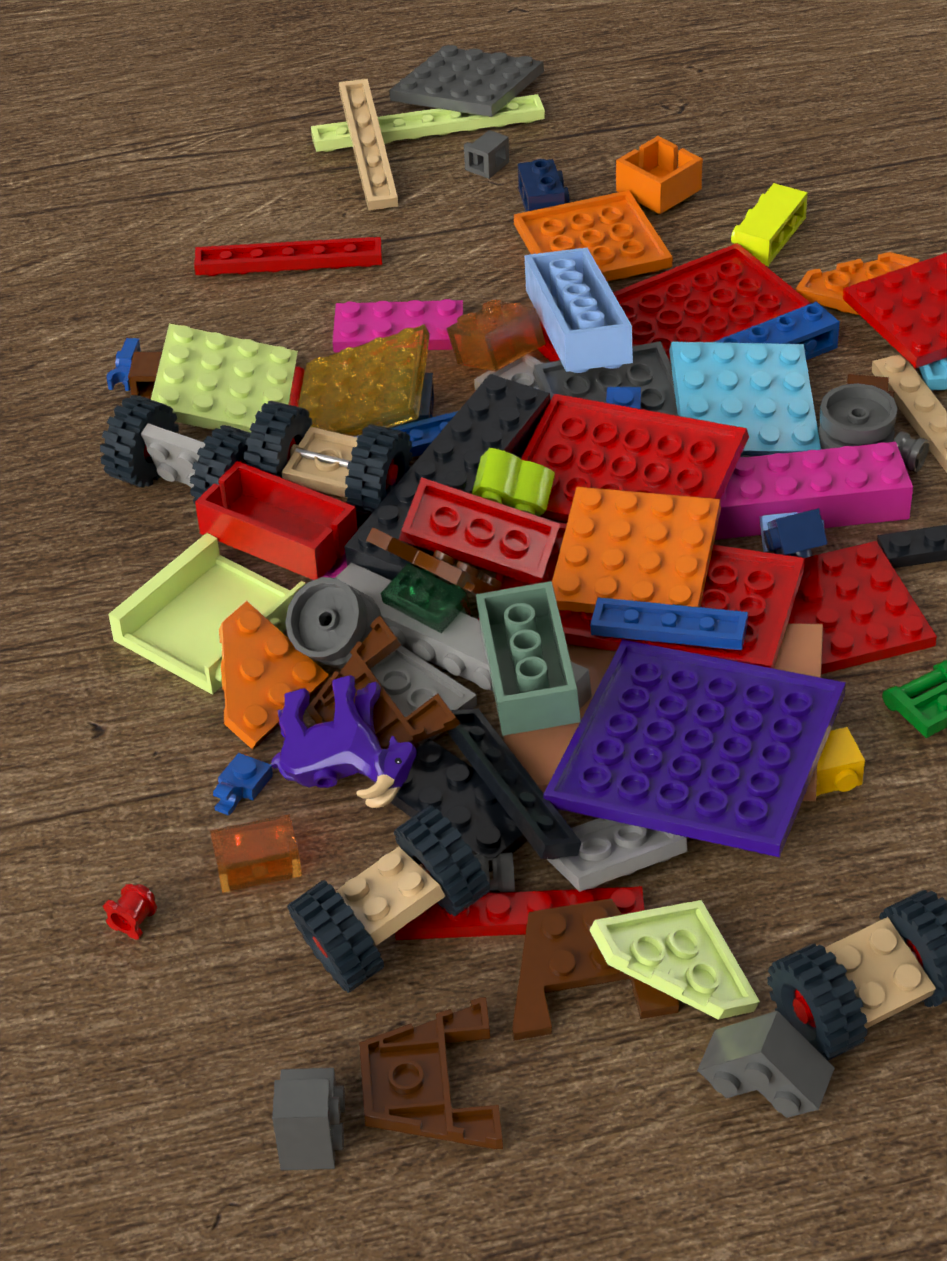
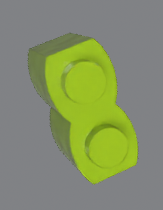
M489 448L481 456L472 494L540 517L547 509L555 472L543 465L521 460L519 457L506 451Z

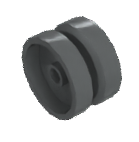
M856 383L841 385L831 389L823 397L820 406V427L818 433L821 449L893 442L898 409L894 398L886 391L873 385Z
M321 577L306 583L295 593L288 606L285 624L288 638L296 650L327 666L342 669L352 657L350 651L358 641L362 643L372 631L370 625L378 616H381V612L372 597L337 578Z

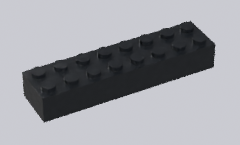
M489 374L346 543L344 548L347 566L350 563H354L418 592L432 573L366 541L372 527L399 540L421 477L472 494L481 456L489 448L506 451L521 459L551 401L550 393ZM406 543V544H408V545H410V546H412V547H414V548H417V549H419V550H421V551H423V552H425V553H427V554H429V555H431V556H433V554H434L433 551H430V550H427V549H424V548H421V547H418V546H415V545Z

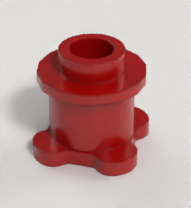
M126 884L121 889L122 896L117 902L107 900L103 905V909L107 912L108 918L106 923L109 927L138 940L143 934L139 928L140 924L147 916H152L156 913L157 905L154 894L147 887L141 884Z

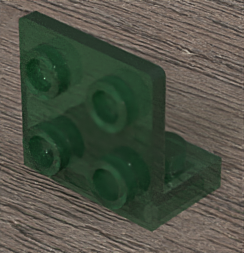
M409 563L380 593L384 604L441 634L460 612L472 617L467 593L461 587L455 584L449 585L436 578L433 573L425 569L420 570Z

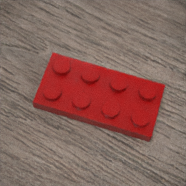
M421 477L399 540L433 552L438 550L454 559L529 584H538L542 581L560 523Z

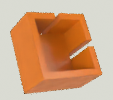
M656 136L639 146V151L634 149L616 160V191L623 192L629 190L639 204L658 214H662L702 189L703 158L683 148L678 150L676 144Z

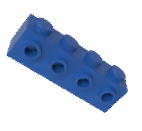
M814 302L714 342L804 344L806 360L838 347L840 321L818 302Z

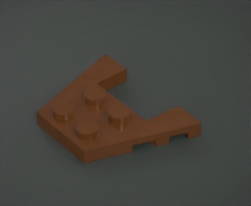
M372 527L366 541L474 594L501 590L503 582L483 573L481 579L477 578L480 571L461 561H458L457 566L454 567L456 559L438 550H435L433 556L374 527Z
M378 616L370 625L372 631L362 643L358 641L350 651L352 657L342 670L333 673L306 708L316 724L333 721L335 699L332 681L351 675L355 677V695H357V690L365 688L368 683L377 681L381 687L379 699L374 705L373 722L375 733L382 749L389 748L391 736H395L399 743L410 742L414 744L461 724L438 693L407 717L402 714L371 671L372 667L402 645L381 616Z
M612 899L529 912L512 1027L513 1041L552 1034V1024L545 993L630 979L640 1019L678 1013V999L607 964L590 932V928L597 919L622 915Z
M486 997L470 1001V1007L454 1013L451 1009L437 1013L435 1020L417 1027H413L410 1023L359 1042L365 1126L496 1150L503 1149L499 1105L452 1109L445 1044L490 1039Z

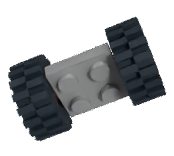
M131 395L130 399L125 398L122 400V406L117 405L114 409V418L109 417L107 424H109L108 431L104 430L102 438H105V443L100 445V452L104 453L100 458L101 464L106 465L104 471L109 476L144 488L145 485L148 487L153 485V479L158 480L160 477L170 482L176 480L191 487L190 492L191 496L195 497L193 499L195 504V501L214 483L219 485L218 479L236 461L244 464L247 463V460H244V452L247 451L248 445L245 444L247 437H250L251 433L222 425L220 429L216 428L212 431V437L207 436L204 442L176 433L179 431V425L174 422L178 418L175 413H172L173 409L170 406L137 395Z

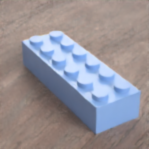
M588 248L524 255L526 292L566 372L584 373L591 368L599 367L615 369L623 364L633 363L632 325Z

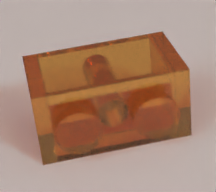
M290 814L210 830L222 893L302 877L299 850Z

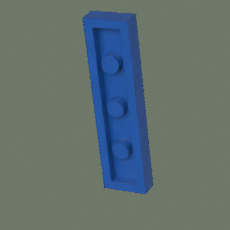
M598 597L590 628L591 635L742 650L748 626V612Z

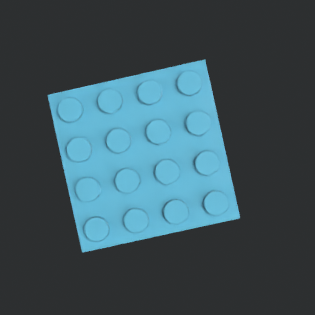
M671 342L669 352L678 416L747 428L749 438L741 456H763L776 453L821 450L804 344Z

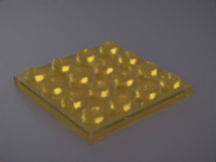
M426 326L405 328L399 333L384 338H375L369 343L354 348L348 347L339 353L326 357H317L306 363L298 407L309 411V417L312 418V425L310 427L355 437L362 435V430L370 424L389 428L418 419L430 333Z

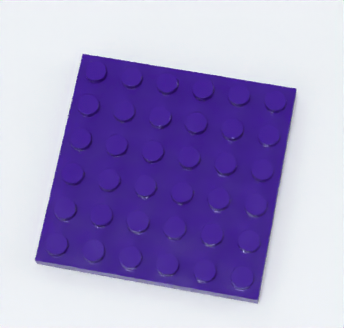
M622 639L543 797L549 800L556 809L780 857L844 699L846 682Z

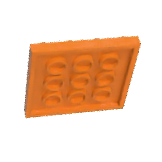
M629 190L514 214V226L531 254L588 248L606 281L626 279L630 276L657 272L672 267V255Z
M576 487L552 580L558 610L593 613L598 597L700 607L721 511L720 499Z

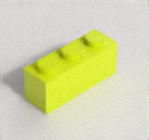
M773 183L765 194H761L755 207L748 210L742 223L735 226L731 242L740 244L765 266H769L806 219L808 192Z

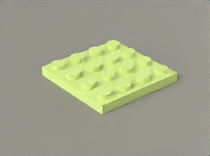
M169 323L151 400L170 406L173 409L172 413L177 415L178 419L175 422L211 430L220 429V426L226 425L251 433L249 430L251 424L256 422L255 415L258 411L262 412L261 406L264 403L268 404V401L289 404L298 351L282 346L258 343L250 339H240L217 332H207L185 325Z

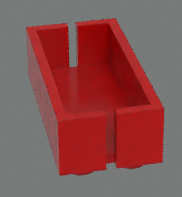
M236 461L218 479L219 485L214 483L195 501L201 535L208 533L218 538V541L312 580L323 577L336 563V556L341 558L345 554L344 546L358 530L355 506L239 461Z

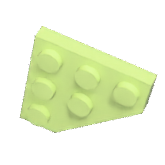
M702 900L597 919L590 928V932L608 965L718 1020L754 1012L760 1003Z

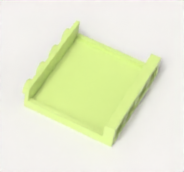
M206 533L108 614L113 640L213 695L222 687V643L219 640L221 623L248 601L283 633L286 630L285 621L288 606L295 593L306 583L301 581L293 589L288 590L221 556L218 538Z

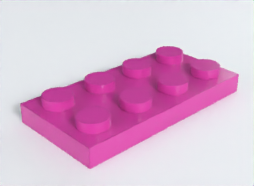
M463 300L336 303L333 331L334 353L463 349Z

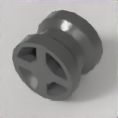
M901 431L893 442L897 443L904 464L907 465L910 471L917 473L926 460L929 451V440L924 438L916 440L911 438L909 433Z

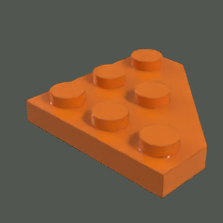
M887 252L878 254V259L866 263H863L861 259L837 264L836 270L823 273L819 268L806 272L796 287V291L811 304L818 302L821 306L837 309L844 313L859 315L842 299L843 288L920 262V259Z
M248 601L221 623L219 640L222 643L221 675L222 690H224L225 696L224 724L253 750L280 725L278 710H283L284 694L305 688L311 696L327 681L329 674L310 657L296 650L289 638Z

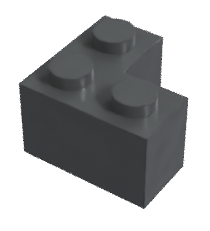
M774 1011L716 1029L697 1071L725 1098L758 1090L778 1112L788 1118L819 1110L835 1068L779 1011Z
M334 1068L281 1069L280 1080L274 1081L272 1120L281 1170L335 1169V1151L344 1149L343 1123H340L341 1113L345 1112L344 1085H336Z

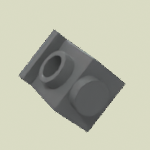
M488 130L474 143H465V170L490 179L509 163V137Z

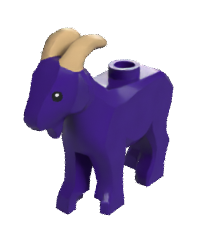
M348 675L334 679L332 681L335 699L334 719L330 722L315 724L310 728L303 722V715L309 705V692L303 688L285 693L283 710H278L281 734L285 741L281 752L277 753L271 761L272 768H278L286 780L295 781L308 788L314 786L320 788L333 787L337 784V780L361 773L375 782V784L369 788L358 790L356 792L357 796L366 799V805L371 808L384 807L390 804L407 780L417 750L410 742L399 743L395 736H391L388 749L381 748L373 722L374 705L379 699L381 687L377 681L368 683L365 688L357 690V695H355V677Z

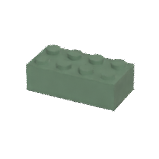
M552 581L476 594L480 627L502 736L581 722L577 686Z

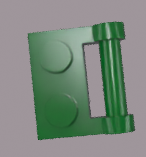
M947 660L934 665L932 671L901 687L892 686L882 693V698L887 708L891 711L897 710L925 738L947 728ZM938 684H941V685H939V686H937V687H935V688L929 690L928 692H926V693H924V694H922V695H920V696H918V697H916V698H914V699H911V698H913L914 696H916V695H918V694H920V693H922V692H924V691H926V690H928V689H930V688H932V687H934V686H936V685H938Z

